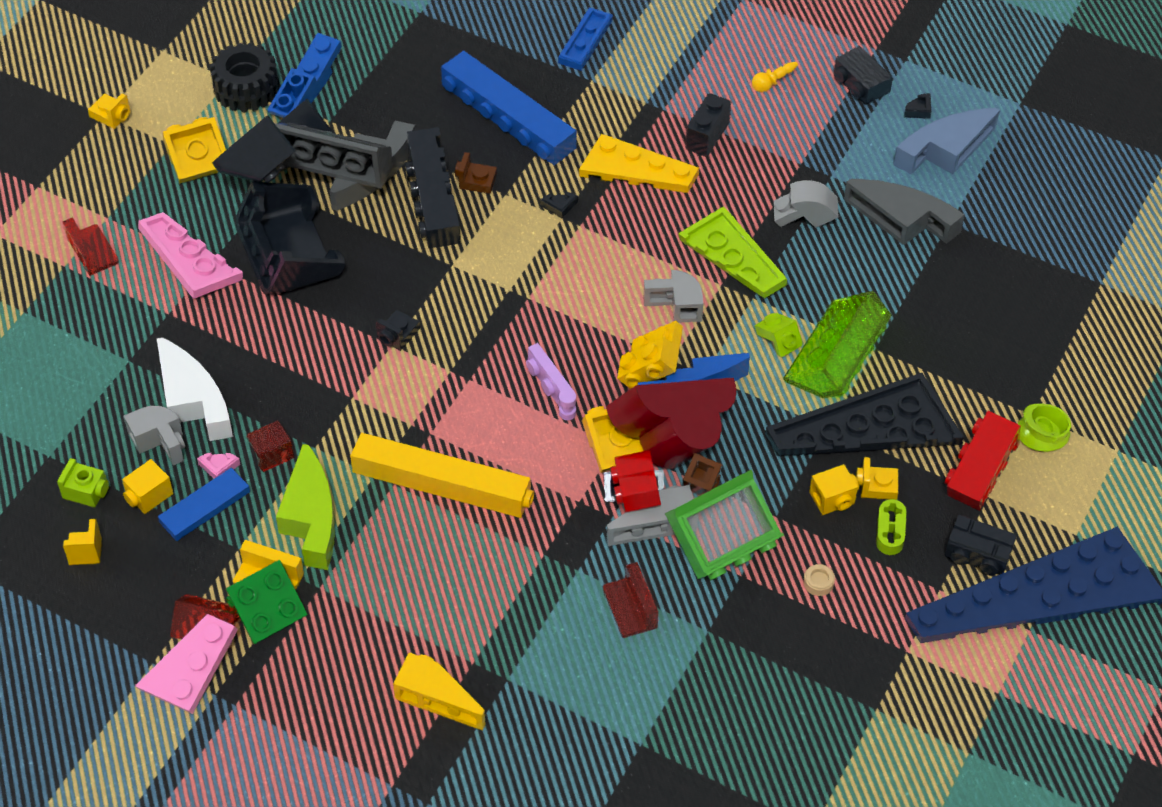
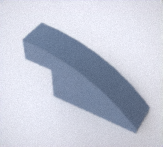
M997 108L969 110L938 119L920 128L897 146L894 166L912 175L925 160H928L954 174L996 129L1000 110Z

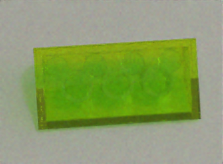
M874 291L832 300L783 379L786 383L820 398L844 395L849 390L850 383L855 375L862 369V364L867 355L873 351L878 337L885 331L886 324L892 314Z

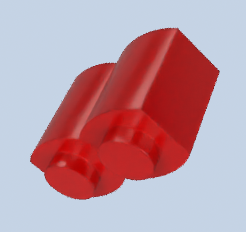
M650 450L614 457L616 466H612L610 469L613 484H620V486L614 487L617 504H624L625 512L661 505Z

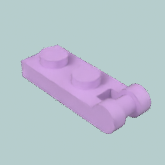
M538 343L528 347L526 365L530 374L538 377L547 396L551 395L558 404L559 416L564 420H572L576 416V393Z

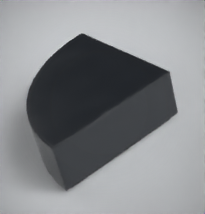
M920 94L916 99L908 102L904 118L930 119L931 94Z
M570 192L553 196L548 194L540 199L541 207L560 218H563L578 203V195Z

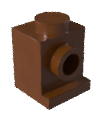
M694 453L683 478L684 486L690 485L691 492L698 495L712 490L720 482L721 475L719 473L723 465Z

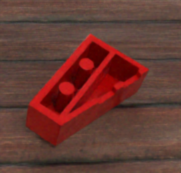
M989 410L983 419L979 417L972 429V434H974L970 444L965 442L958 456V459L961 461L956 469L951 468L945 479L944 484L947 485V496L980 511L996 485V479L1000 471H1004L1008 465L1006 461L1012 450L1016 451L1019 446L1021 425Z

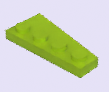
M724 206L678 233L680 241L764 299L787 285V278Z

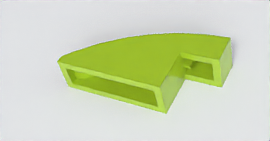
M303 444L276 515L279 534L305 539L302 547L304 565L328 570L335 538L332 499L329 484L319 460L311 447Z

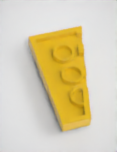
M601 134L579 168V177L588 178L589 175L601 176V180L613 182V178L628 180V184L639 186V184L648 183L653 184V188L688 193L699 175V167Z

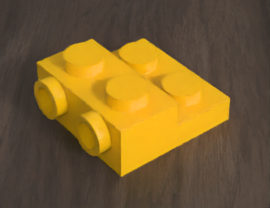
M201 117L194 120L191 124L184 126L177 124L170 126L166 131H162L163 141L171 164L174 166L179 184L218 173L212 162L226 151L215 117Z
M675 320L633 339L631 352L621 356L617 379L631 389L638 385V382L656 381L675 373L683 326Z
M604 406L592 408L584 415L582 420L590 448L594 450L600 473L610 471V467L616 466L614 457L644 451L640 438L627 436L613 425Z

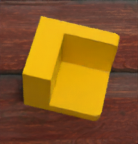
M96 519L89 520V532L69 533V540H64L63 548L69 565L100 563L102 537Z

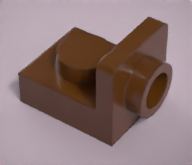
M464 152L462 161H457L455 168V177H459V189L491 194L497 176V167L471 163L470 153Z

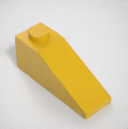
M408 653L393 683L395 699L483 731L485 727V711L462 686L431 657Z

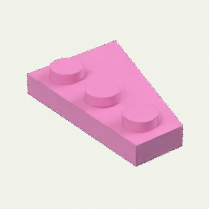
M207 614L135 687L193 714L238 629L234 625Z

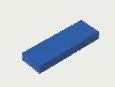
M589 7L558 56V63L582 71L612 23L613 15Z
M231 467L158 516L159 523L178 541L250 492L249 485Z

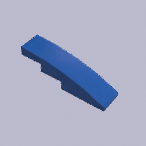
M749 353L692 358L691 368L676 369L675 373L665 376L664 380L638 382V385L733 377L737 381L748 375L750 355Z

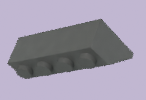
M275 123L296 150L281 165L381 189L393 167L390 146L360 140L355 137L343 136L330 131H322L304 125Z

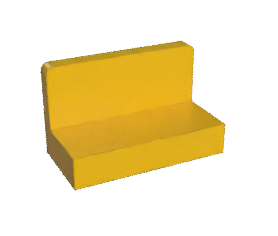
M244 540L240 548L242 564L233 579V584L280 560L296 590L304 575L302 560L300 557Z

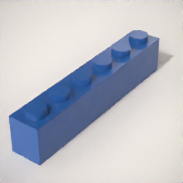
M464 50L441 66L442 85L447 91L453 92L465 104L471 105L478 110L483 117L489 118L496 123L501 130L508 132L518 139L522 145L532 149L541 159L547 160L555 166L576 149L577 130Z

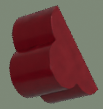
M733 377L636 385L608 404L606 409L611 422L620 432L630 437L640 438L643 450H650L653 463L663 468L674 469L690 461L694 453L699 455L717 443L722 431L720 415L734 404L736 384Z

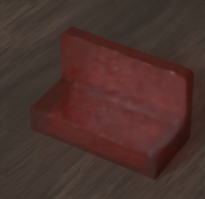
M73 217L62 221L66 238L89 276L119 263L117 255L97 224L80 230Z
M638 562L628 564L625 567L624 579L603 585V593L623 638L658 628L659 612Z
M185 594L175 601L170 636L183 639L207 614L234 626L241 619L235 607L230 608L227 603Z

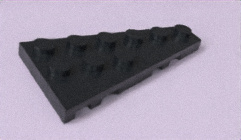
M923 373L766 427L765 435L778 456L963 444L964 436Z

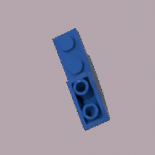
M317 33L297 69L291 68L268 107V113L284 118L304 100L308 99L312 103L332 74L331 65L342 48L341 41Z

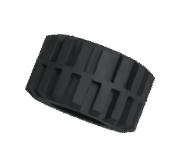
M237 43L236 46L230 45L227 46L226 50H220L218 56H214L212 59L210 73L213 90L217 101L221 102L222 106L225 108L230 107V110L233 111L238 109L241 112H247V110L251 109L256 111L258 107L264 108L268 105L267 102L273 101L279 90L276 60L269 50H264V47L261 45L254 46V43Z

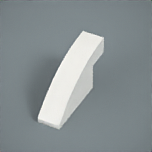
M158 338L157 344L167 408L176 413L180 422L205 418L210 441L233 437L225 401L210 374L185 350L164 338Z

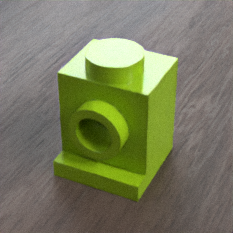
M72 458L69 459L57 481L63 499L94 508L100 498L106 495L109 487L104 470L79 464L76 462V459Z

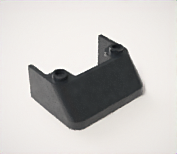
M308 99L304 100L278 122L293 123L333 132ZM266 116L217 157L212 164L220 173L258 183L262 181L269 183L280 172L290 168L289 166L281 165V163L295 153L296 150L272 119Z

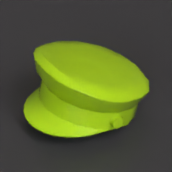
M1043 403L1029 405L1024 410V416L1018 422L1021 425L1020 440L1031 449L1045 452L1054 451L1062 448L1069 441L1071 421L1068 415L1059 407Z

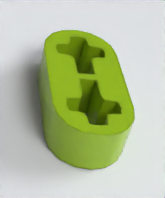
M888 499L879 508L876 544L882 553L895 555L902 550L905 541L906 507L898 500ZM889 511L894 512V522L889 521ZM888 532L893 533L894 543L888 542Z

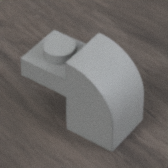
M804 180L791 183V193L774 200V221L780 227L801 217L806 218L815 228L838 218V197L827 186L816 181Z
M671 270V279L644 280V306L672 305L674 321L676 320L678 323L702 322V288L692 275L679 270Z
M147 406L124 415L128 434L139 454L162 445L172 465L184 461L181 449L185 448V444L181 437L183 433L179 417L176 413L162 406Z

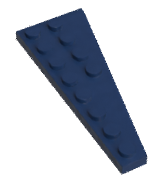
M1117 526L906 613L905 620L918 641L926 643L955 638L956 635L969 632L982 634L987 633L988 629L1000 627L1013 629L1019 624L1034 622L1035 625L1078 618L1079 615L1087 613H1110L1111 609L1128 607L1130 610L1138 608L1139 605L1154 602L1160 605L1162 604V588Z

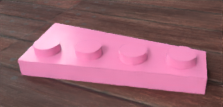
M164 212L138 221V229L193 299L243 280V272L237 267L231 268L226 264L225 258L219 254L214 255L207 250L205 243L200 239L195 240L190 237L188 230Z

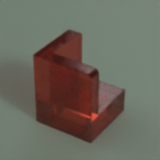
M278 420L247 434V439L257 454L259 468L262 472L294 458L292 442Z

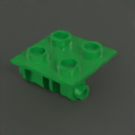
M280 560L225 588L229 595L226 597L227 604L230 608L235 607L253 644L308 615Z

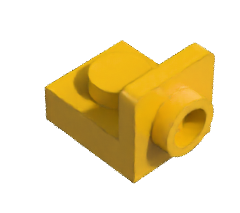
M104 93L88 109L89 117L115 129L131 113L127 95L122 93L115 99Z
M864 457L862 468L857 467L856 479L859 486H861V498L897 500L898 469L870 467V458Z

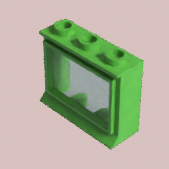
M752 469L665 513L698 579L708 576L712 580L726 573L725 566L734 563L735 567L751 560L750 553L757 549L764 553L777 546L775 540L784 536L780 532L754 481Z

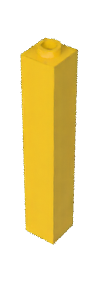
M362 432L350 455L353 473L522 518L526 507H531L534 499L530 477Z

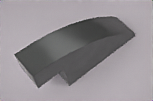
M394 121L387 139L355 133L354 137L360 140L381 143L391 147L393 167L385 183L401 169L404 162L409 158L407 131H414V124ZM335 178L329 191L331 208L336 211L362 200L379 188Z
M849 179L846 182L844 200L903 245L925 229L929 230L946 244L961 233L965 214L932 195L907 186L879 180Z

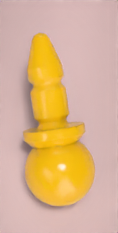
M798 62L786 63L783 67L781 66L773 72L769 68L766 73L759 72L755 74L752 78L753 89L758 92L770 90L772 85L776 86L778 84L776 79L790 74L798 66Z

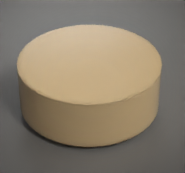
M812 565L805 572L803 584L810 594L824 596L832 591L835 575L825 565Z

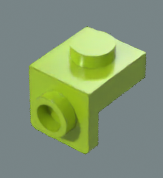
M772 313L767 315L763 321L754 325L758 336L774 342L776 353L780 357L789 354L803 345L797 321L779 313Z

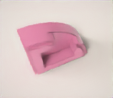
M206 453L197 458L198 465L214 479L231 467L234 470L240 465L239 458L231 453L213 455Z

